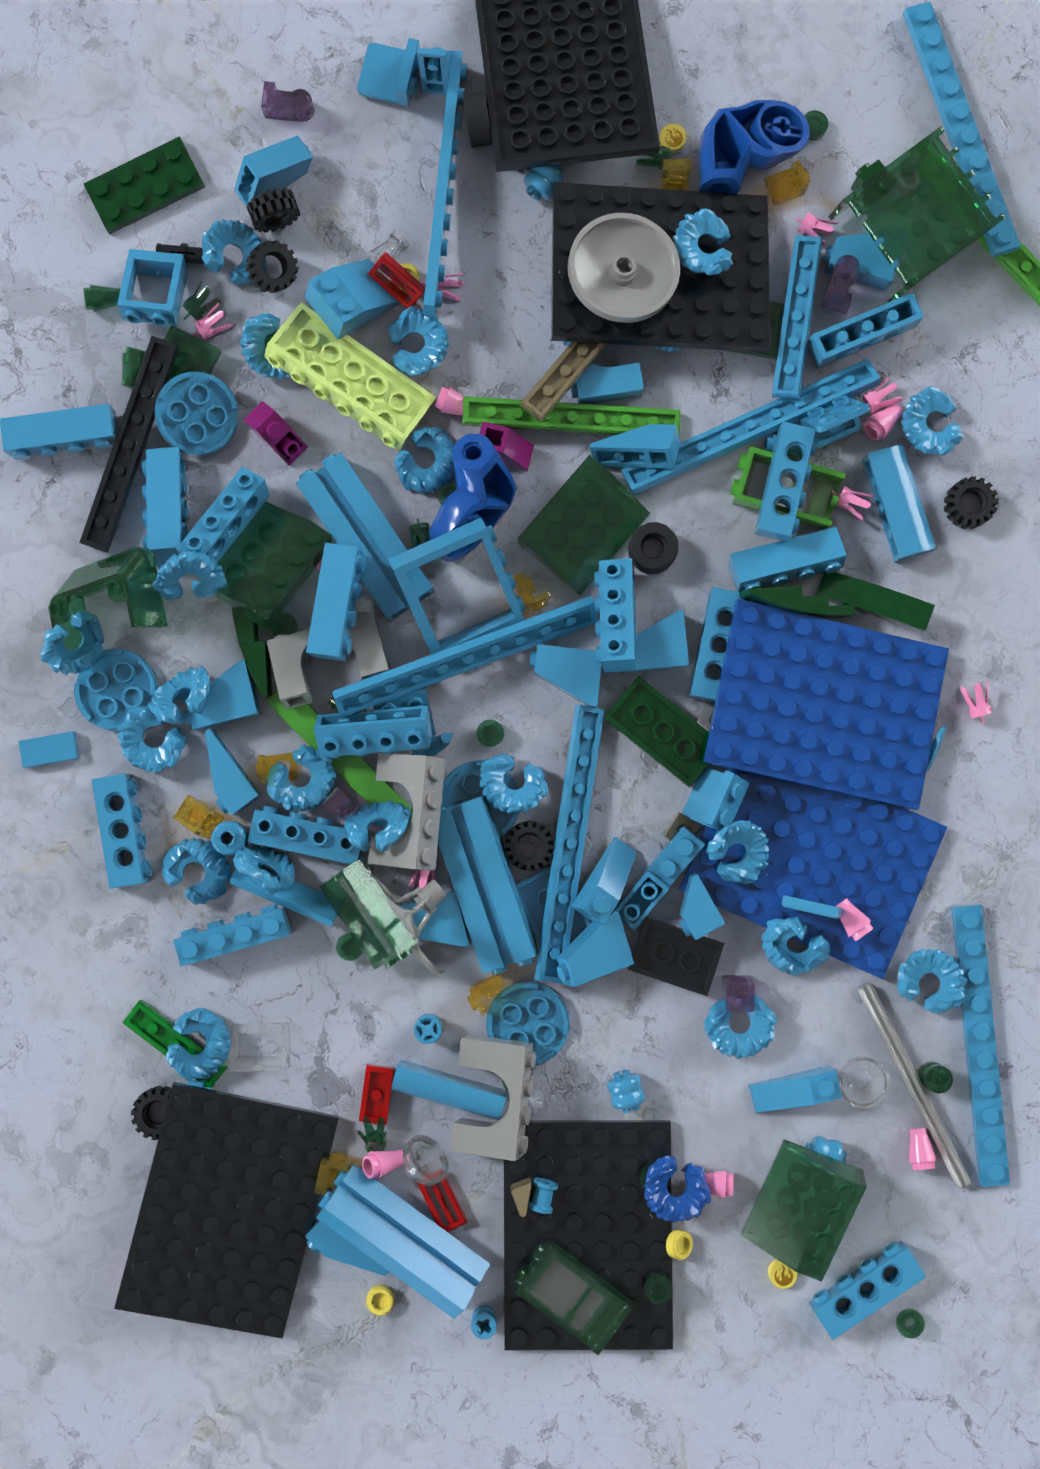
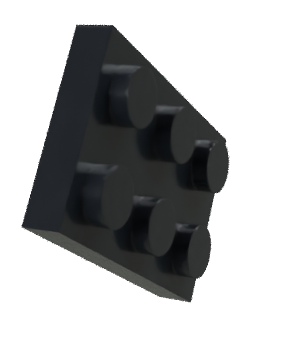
M645 917L632 953L634 964L628 966L627 969L708 996L725 943L705 936L695 940L691 935L686 937L679 927Z

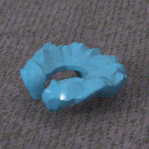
M700 209L694 215L686 214L685 220L679 222L676 235L673 236L674 245L682 266L694 273H706L707 275H716L723 270L727 271L733 265L731 260L732 253L724 248L717 250L713 254L704 253L698 247V239L701 236L709 235L716 239L717 245H720L730 239L728 226L710 209Z
M216 220L208 232L205 231L202 237V259L205 267L213 273L220 272L224 265L223 249L226 245L232 244L241 249L243 259L239 265L229 272V281L235 285L250 284L253 280L248 278L250 274L249 271H246V266L248 265L246 260L250 256V252L256 246L263 243V240H260L259 235L254 233L253 228L248 227L247 224L241 223L239 220ZM265 258L262 261V267L264 272H266L267 261Z
M414 306L404 310L399 318L393 320L391 326L388 327L389 340L395 344L402 345L401 340L412 333H418L425 339L424 348L420 352L410 353L406 350H399L392 356L394 365L401 372H406L412 376L421 375L429 372L431 369H436L440 365L439 363L445 360L447 348L450 346L447 329L438 321L439 317H425L424 310H417Z
M270 313L260 314L246 321L243 327L244 331L242 332L243 337L240 341V346L243 348L241 353L242 356H245V361L249 363L250 369L255 370L257 374H261L264 378H278V380L284 377L290 378L291 376L280 368L273 367L264 357L266 351L265 338L279 329L280 318Z
M929 386L920 391L918 395H913L910 398V402L905 405L901 421L903 425L902 430L905 438L910 440V444L915 447L914 449L921 450L925 454L939 453L942 456L951 452L955 445H959L961 439L964 438L960 430L961 425L951 423L941 432L930 430L926 424V418L931 412H940L943 414V417H947L956 411L957 408L954 400L947 393L940 391L934 386Z
M425 426L413 431L410 439L417 447L428 448L434 452V464L427 469L419 468L407 450H399V454L394 458L393 462L395 464V471L399 474L400 482L406 490H415L420 494L427 495L429 492L434 493L436 489L448 485L449 481L454 478L455 469L452 449L455 443L452 442L449 434L441 428Z
M187 550V552H182L179 555L173 554L160 567V570L157 572V579L153 582V587L155 591L160 592L159 595L163 596L165 600L179 599L183 595L179 579L184 575L194 574L200 578V581H192V591L197 598L214 596L219 589H223L226 586L227 582L224 577L225 574L222 572V567L218 566L213 558L204 553H197L195 550Z
M81 610L71 615V626L80 631L82 635V643L75 650H67L65 648L64 637L70 634L63 626L56 624L54 628L45 631L44 646L40 651L41 661L48 663L55 673L61 672L66 676L68 673H82L95 665L96 660L102 655V644L104 643L103 630L101 629L98 616L91 614L89 611Z
M203 666L198 669L190 667L184 673L178 672L172 680H166L164 686L160 685L157 690H154V698H152V702L148 703L149 709L159 717L160 721L183 724L186 717L174 704V700H184L187 698L185 702L190 711L201 714L210 690L209 674Z
M136 706L126 713L124 722L118 726L120 733L117 737L122 748L121 754L126 757L127 761L131 762L132 766L145 769L146 772L158 773L167 767H173L177 763L182 749L185 747L186 736L181 733L180 728H173L167 732L161 746L157 748L148 747L143 739L144 732L149 727L165 724V722L160 721L159 717L151 712L148 706Z
M302 745L298 750L293 751L292 758L310 771L311 779L306 786L296 787L292 785L289 781L287 766L279 761L270 768L267 776V792L270 798L277 801L278 804H282L286 810L293 809L295 812H299V810L306 811L307 809L314 810L316 806H320L327 799L331 788L335 787L334 780L337 778L331 764L332 758L320 757L319 751L315 750L313 746Z
M502 753L484 760L480 769V788H483L482 793L487 798V802L492 803L493 807L501 812H507L508 814L515 812L518 814L523 811L525 814L529 809H535L542 797L548 795V785L544 779L546 775L542 771V767L533 766L531 763L526 765L523 769L524 786L518 790H512L504 784L503 777L508 771L514 769V756Z
M391 800L381 804L375 801L371 806L368 804L360 805L356 813L354 812L353 815L346 816L345 828L348 833L347 839L353 846L367 852L371 848L368 839L369 826L376 824L380 828L384 827V830L376 834L375 845L378 850L384 853L406 831L412 816L411 810L402 803H394Z
M750 820L735 821L730 826L726 825L722 830L717 831L714 838L708 843L706 853L710 860L723 859L727 850L734 844H742L745 847V855L739 862L726 865L722 861L719 863L717 873L727 882L751 884L758 880L760 870L769 865L766 861L769 858L766 834L762 831L761 827L751 823Z
M194 837L190 840L184 839L179 845L172 847L164 856L162 873L166 884L170 887L178 885L183 880L184 869L188 864L197 862L204 867V879L200 883L187 888L185 892V899H189L193 904H206L208 900L217 899L227 892L226 885L232 874L229 870L230 863H227L226 857L216 851L210 840L204 841L202 838L196 840Z
M256 844L252 848L244 846L236 852L233 858L237 871L243 875H249L252 878V882L262 887L267 895L273 896L279 890L284 891L288 889L295 880L294 864L288 853H276L271 847H259ZM267 865L273 868L280 877V880L278 881L277 876H272L268 871L261 870L259 867Z
M788 917L785 920L778 918L769 920L767 922V929L761 937L763 941L762 949L765 950L768 962L772 963L781 972H787L792 975L808 973L817 969L818 966L829 960L831 949L829 942L820 935L813 936L810 939L809 947L806 951L801 953L791 951L787 946L788 939L798 936L802 940L808 931L807 924L802 923L799 917Z
M922 948L918 952L914 951L911 953L905 963L900 964L897 989L901 997H906L908 1001L914 1000L919 995L920 978L927 973H933L940 980V988L930 997L924 998V1009L938 1014L959 1007L963 1003L965 998L964 986L967 983V978L963 977L964 971L959 967V963L954 961L953 956L948 955L946 952H941L939 949L925 950Z
M744 995L740 1000L743 1010L748 1014L751 1021L749 1029L744 1033H735L731 1030L729 1018L732 1013V1006L726 998L718 1000L709 1009V1014L704 1021L705 1031L708 1038L712 1041L713 1047L716 1050L719 1049L721 1054L726 1053L728 1057L734 1056L737 1059L749 1056L754 1057L757 1052H760L763 1047L767 1048L769 1042L773 1041L774 1025L777 1023V1018L773 1011L764 1004V1000L758 998L757 995Z
M196 1008L182 1014L175 1021L173 1030L180 1035H188L193 1032L201 1033L206 1039V1047L200 1054L192 1055L179 1044L173 1043L169 1045L165 1057L169 1066L173 1067L187 1081H192L194 1078L207 1079L212 1074H216L218 1072L217 1069L228 1060V1054L232 1042L229 1040L231 1034L227 1031L229 1027L224 1024L225 1020L205 1008Z

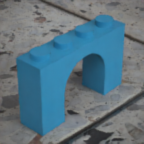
M562 341L563 346L571 344V342ZM592 362L570 388L572 399L577 398V403L596 404L642 397L644 387L640 363L604 367Z

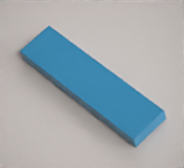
M261 866L259 867L261 870L268 871L270 875L277 876L278 881L280 880L277 873ZM237 869L230 879V884L329 927H332L343 905L342 901L296 881L284 891L279 890L273 896L266 894L262 887L253 883L249 875H243Z

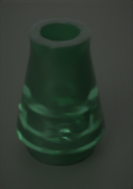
M90 285V287L83 288L86 310L97 312L117 306L121 288Z
M132 347L125 348V353H122V386L134 387L146 351Z

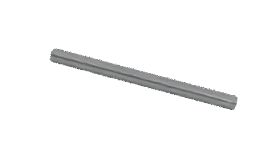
M871 983L861 985L858 988V992L955 1185L958 1188L968 1186L971 1183V1179Z

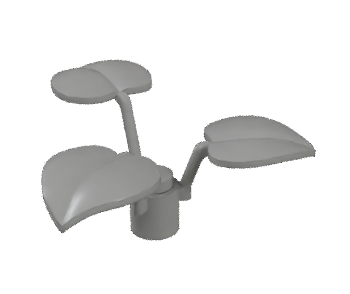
M374 864L370 865L367 868V872L381 894L388 899L387 902L395 916L404 922V926L412 934L411 938L409 939L408 937L406 940L414 955L434 974H443L445 970L433 966L420 950L417 939L420 937L419 934L431 915L438 910L436 906L448 897L445 891L433 879L422 889L418 887L410 893L398 896L389 891L378 880ZM417 895L414 899L417 905L413 909L407 910L398 906L399 902ZM420 909L423 912L428 910L416 929L413 915Z

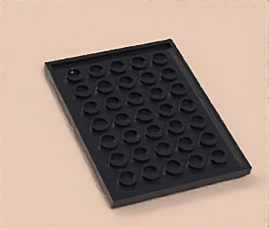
M475 0L496 172L649 155L660 152L638 0Z
M554 182L552 187L551 341L768 352L771 348L768 196ZM700 209H710L728 226L730 234L728 241L717 245L715 238L704 235L698 239V247L707 254H713L722 248L732 253L731 260L733 265L727 271L723 270L716 275H707L706 273H694L690 269L683 267L680 263V277L672 298L661 311L645 320L622 323L604 319L582 304L570 284L568 259L573 242L588 223L601 216L612 213H631L645 217L661 227L673 243V236L676 235L679 222L685 220L686 214L694 215Z
M173 1082L114 1309L283 1339L308 1241L305 1236L312 1226L339 1117L323 1112Z
M530 1120L529 1124L525 1127V1136L528 1137L526 1153L516 1161L504 1160V1350H673L672 1258L666 1251V1241L672 1232V1222L664 1221L662 1218H658L656 1213L651 1212L644 1197V1185L648 1168L658 1158L667 1155L671 1156V1121ZM530 1177V1202L532 1201L535 1189L533 1184L534 1178H544L557 1183L558 1189L554 1190L551 1202L552 1214L538 1213L527 1207L526 1216L521 1217L511 1193V1184ZM671 1177L667 1182V1190L670 1195H672Z

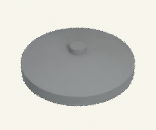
M612 213L591 221L576 236L569 254L568 276L574 293L590 311L610 321L631 323L654 316L668 304L679 281L680 260L673 241L657 224L645 217L631 213Z

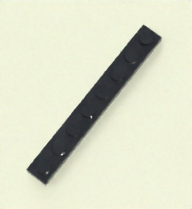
M151 335L79 542L83 545L106 553L109 552L155 420V403L158 394L169 380L180 348L175 343Z

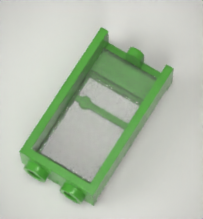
M750 446L746 454H741L737 469L741 470L739 480L734 479L730 490V495L734 496L732 504L760 511L773 452ZM788 457V458H789L790 460H792V461H800V460H797V459ZM808 463V465H812V470L808 482L804 481L802 491L806 492L803 507L797 509L796 518L800 519V523L825 530L832 524V520H830L831 513L839 497L832 494V491L838 492L839 485L844 480L846 474ZM781 478V483L784 487H794V483L790 478ZM775 504V510L778 514H788L785 505Z

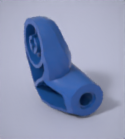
M754 100L739 107L718 109L701 135L698 155L699 191L738 194L748 169L766 170L793 158L805 147L810 136L809 124L805 115L797 107L776 100Z
M467 434L456 441L452 449L456 490L445 498L430 528V540L479 518L483 520L486 527L491 525L494 528L510 508L517 488L512 474L487 437L481 434ZM482 539L440 558L446 562L456 561L475 549L482 542Z

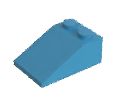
M370 259L332 267L309 280L305 299L337 340L400 304L397 299L368 275V272L374 266Z

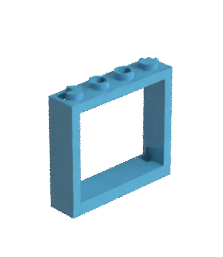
M481 518L388 559L431 655L525 620L522 611L526 610L520 595L515 596L512 590L517 587L511 573H505L503 565L507 564L502 550H496L493 544L494 541H497L495 532L491 525L486 527ZM482 539L510 609L437 641L407 572Z

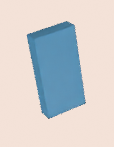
M74 731L18 741L23 768L80 759L76 733Z
M783 895V907L836 919L841 918L843 908Z

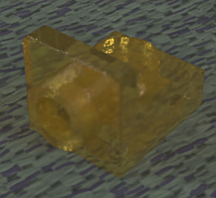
M691 158L663 159L660 173L661 189L689 191L688 180L691 172Z
M800 160L795 161L792 168L770 175L765 179V184L774 206L803 196L810 183L808 170L802 167Z
M524 572L513 575L517 586L516 590L526 610L531 608L532 611H537L547 606L546 602L551 598L549 591L533 597L536 589L531 577L526 578Z
M187 795L173 818L194 834L211 839L214 828L223 821L224 816L211 810L195 797Z
M500 973L492 975L469 988L471 994L467 996L468 1001L474 1011L479 1009L481 1015L487 1013V1008L481 997L485 995L488 999L502 991L500 987L504 985V980Z
M331 1152L329 1157L322 1158L314 1193L325 1195L327 1191L330 1192L332 1188H336L334 1181L339 1175V1171H336V1169L348 1171L354 1164V1160L347 1159V1155L340 1152Z

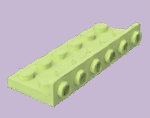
M302 302L266 346L264 357L273 367L280 368L288 373L296 383L305 385L319 399L328 401L336 407L339 413L349 416L358 422L363 430L372 432L386 446L395 448L398 451L402 449L407 438L437 398L349 335L337 340L318 314Z

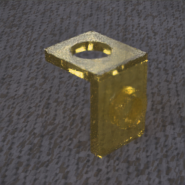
M293 753L270 756L258 755V762L255 763L257 778H261V783L268 784L267 776L269 770L279 760H287L290 763L289 781L298 779L297 765L292 758Z

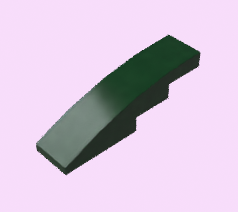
M824 572L816 595H828L829 601L838 605L855 604V611L861 614H870L888 622L900 623L921 632L926 631L935 607L931 603L836 572L831 574Z
M802 585L751 588L739 592L740 598L746 601L818 618H846L855 615V604L829 606L828 595L803 596Z
M241 587L230 588L232 616L239 646L261 696L270 698L273 695L271 659L267 642L259 641L258 617L253 614H247L246 591Z

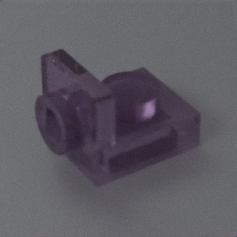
M722 975L726 1011L753 1012L755 985L750 975Z

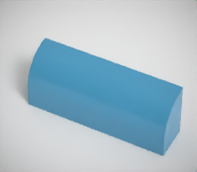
M897 445L868 453L862 459L872 493L875 495L874 500L894 562L937 550L904 446Z
M400 1060L397 1065L391 1090L495 1120H500L507 1095V1090L404 1060Z

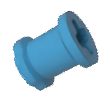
M534 1178L533 1184L535 1189L532 1201L528 1202V1208L538 1213L552 1214L551 1202L554 1190L558 1189V1184L548 1179Z
M488 1305L479 1306L474 1310L471 1330L477 1338L488 1339L495 1334L497 1322L495 1310ZM485 1319H489V1324L479 1325V1320L483 1322Z

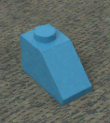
M698 874L690 875L679 913L682 921L678 923L686 937L691 935L693 939L697 940L724 925L725 922Z

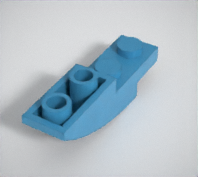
M683 825L615 908L616 911H619L621 920L635 930L669 890L672 883L704 847L706 842Z

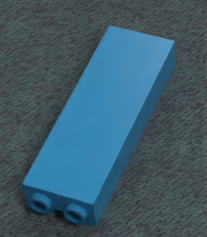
M331 454L322 461V468L316 472L313 469L305 471L299 476L300 480L296 484L336 544L356 546L364 553V556H366V568L363 573L361 572L360 579L388 621L391 622L410 609V606L388 559L407 551V549L343 454ZM419 567L407 572L419 601L434 593L432 585Z
M480 796L442 809L440 813L438 844L482 972L491 971L492 975L507 971L508 964L517 963L518 967L534 962L533 957L538 954V947L486 797Z
M355 1164L347 1172L342 1169L333 1182L337 1186L334 1192L330 1193L327 1191L318 1204L322 1209L316 1218L455 1319L465 1310L474 1294L476 1286L481 1282L490 1263L376 1179H369L364 1171Z

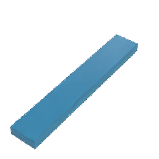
M795 235L772 389L773 398L800 400L823 244L822 237Z

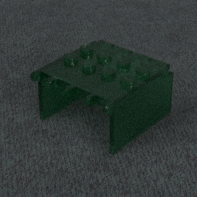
M940 126L854 189L851 194L842 199L828 216L832 221L848 208H851L858 219L866 214L868 218L861 224L874 242L881 237L884 239V242L878 248L891 265L899 260L901 264L894 271L905 286L887 300L888 302L905 295L977 242L1006 218L1004 214H1000L995 218L985 204L991 198V195L987 193L981 198L969 181L975 175V172L971 170L964 174L953 156L959 152V149L955 147L948 151L939 138L945 131L943 126Z

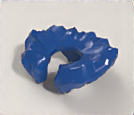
M669 1155L658 1158L648 1168L644 1185V1197L651 1212L656 1213L658 1218H662L664 1221H671L672 1223L681 1222L685 1219L689 1221L693 1217L698 1218L705 1204L711 1202L710 1188L706 1183L704 1169L692 1163L686 1164L681 1170L685 1172L686 1190L682 1195L674 1197L667 1190V1182L677 1171L676 1158Z

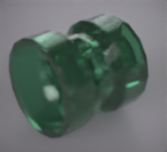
M930 1061L924 1063L919 1069L918 1076L923 1086L933 1093H945L951 1088L953 1076L945 1066Z

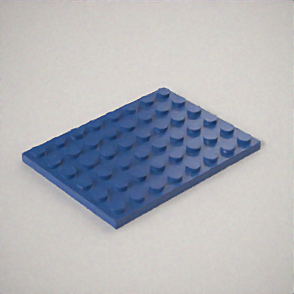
M737 599L735 601L703 762L919 810L949 648Z
M730 769L729 772L735 773L750 783L733 822L750 820L751 823L762 828L768 839L769 858L766 861L769 865L760 870L758 880L751 884L731 883L723 880L717 873L719 863L722 861L726 865L739 862L745 855V847L742 844H734L727 850L723 859L710 860L706 850L709 841L714 838L717 830L705 826L701 839L706 843L689 863L679 890L686 891L689 876L695 873L698 874L715 906L767 928V922L775 918L785 920L788 917H799L802 923L807 924L808 931L802 940L798 936H793L790 939L809 947L810 939L813 936L822 935L829 942L831 949L829 956L883 979L942 842L947 826L904 807ZM783 895L831 906H837L848 898L856 908L871 920L870 924L874 929L855 941L852 936L848 937L840 918L836 919L783 907Z

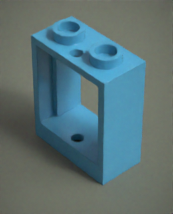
M129 249L117 303L123 320L135 324L143 322L158 326H177L188 274L183 254ZM137 274L172 278L167 303L133 301L132 295Z

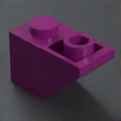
M263 401L243 420L289 466L308 448L281 416Z
M483 421L480 434L492 442L506 466L528 472L534 445L508 427Z

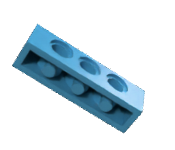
M912 292L812 334L807 348L818 369L916 328L924 316Z
M784 421L779 427L755 535L785 542L789 540L791 535H796L800 519L796 518L797 509L803 507L806 492L802 491L804 481L808 482L812 470V465H808L810 455L815 454L818 439L814 438L816 429ZM787 452H797L800 456V461L790 460ZM781 478H790L794 483V487H784L781 483ZM775 504L785 505L788 514H778L775 510Z
M242 466L176 548L178 555L182 552H187V550H195L197 553L209 555L210 558H213L218 563L270 497L265 479Z
M712 587L709 592L688 697L715 702L720 678L718 680L710 679L707 675V668L709 666L717 667L720 670L721 676L725 652L717 653L714 651L712 643L713 640L720 639L727 646L730 626L721 625L718 621V615L726 613L731 617L732 621L735 601L741 599L739 592Z
M123 773L91 779L109 889L149 882L148 876H151V866L149 860H145L144 855L147 841L145 834L140 831L139 822H142V811L139 805L136 806L135 795L138 794V787L135 778H132L131 774ZM117 796H121L124 800V806L119 811L113 806V801ZM122 823H125L129 829L128 835L125 838L120 837L118 834V827ZM126 850H129L133 855V861L130 865H126L122 860V855Z
M902 1241L890 1243L883 1249L882 1254L876 1258L866 1259L860 1264L858 1270L852 1274L842 1275L837 1279L833 1287L828 1290L822 1289L813 1296V1300L809 1304L832 1340L927 1277ZM887 1267H895L893 1275L883 1277V1272ZM863 1283H872L868 1292H860V1287ZM848 1298V1304L844 1308L836 1307L838 1300Z

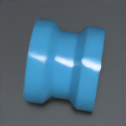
M434 1014L422 1015L414 1026L415 1037L424 1044L436 1042L442 1033V1022Z

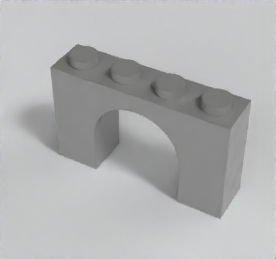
M358 612L355 627H351L350 638H352L351 651L356 655L362 680L386 672L390 668L374 612ZM310 626L301 629L300 632L289 635L280 634L275 636L274 639L267 640L279 698L286 710L313 703L306 675L308 663L312 658L311 655L306 653Z
M378 753L376 781L401 783L404 785L412 798L413 814L411 822L402 837L393 846H390L388 851L383 853L375 846L376 836H370L371 848L368 854V864L417 870H435L446 758Z
M470 1034L461 1038L458 1066L488 1070L497 1074L508 1088L510 1104L504 1118L497 1122L460 1118L453 1122L450 1151L516 1161L526 1153L528 1137L525 1136V1127L529 1124L531 1109L527 1108L528 1097H531L533 1092V1080L530 1079L531 1068H534L536 1061V1052L532 1051L533 1043Z

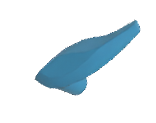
M943 726L933 739L926 772L930 770L945 735L946 726Z
M444 732L433 737L430 748L415 751L410 755L433 756L438 754L450 744L453 733Z

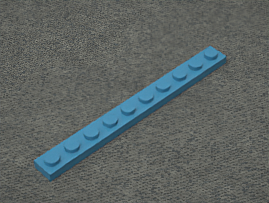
M931 1L907 7L903 12V17L990 254L993 258L1017 251L1021 247Z
M451 50L423 303L425 317L436 318V309L442 308L443 291H439V282L445 281L446 266L441 264L442 256L447 257L448 239H444L445 231H450L451 214H447L448 205L453 206L454 188H450V181L456 179L457 163H453V155H458L459 138H455L456 130H461L462 113H458L459 105H464L465 88H461V80L466 81L467 63H463L462 51Z
M865 359L801 388L800 400L779 398L681 442L674 468L626 467L621 469L622 476L632 495L635 496L778 431L783 421L794 424L800 421L799 419L807 416L808 411L832 405V401L842 396L852 398L880 385L881 378L870 361Z
M589 596L334 690L332 694L339 715L343 718L534 647L537 644H542L593 625L595 621H598L595 601Z
M580 704L575 705L534 980L564 984L557 973V967L559 966L557 957L570 945L575 909L571 906L577 898L605 709Z
M982 905L951 907L956 960L959 963V967L964 971L963 977L967 978V983L964 986L965 998L961 1004L979 1185L982 1187L1010 1185Z

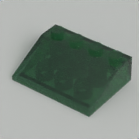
M588 455L518 537V544L580 596L594 580V572L599 571V561L611 560L650 515V512L610 471L591 455Z
M265 502L217 564L222 567L227 584L223 589H219L215 596L268 631L321 561L325 543L332 542V535L304 517Z
M783 1139L742 1229L741 1236L795 1272L822 1282L867 1188L864 1171Z

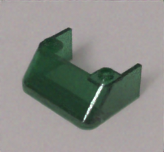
M134 547L75 569L52 597L48 606L52 628L56 624L61 625L70 634L64 637V646L67 650H75L82 643L80 631L73 628L70 624L71 615L81 610L86 611L85 597L107 590L108 596L112 601H126L131 628L168 627L163 598L159 595L160 592L155 591L153 587V582L157 579V567L153 552L149 548Z

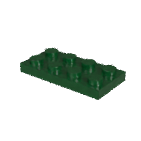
M180 136L83 183L109 235L205 188Z
M639 675L603 718L688 788L708 765L703 760L709 732Z

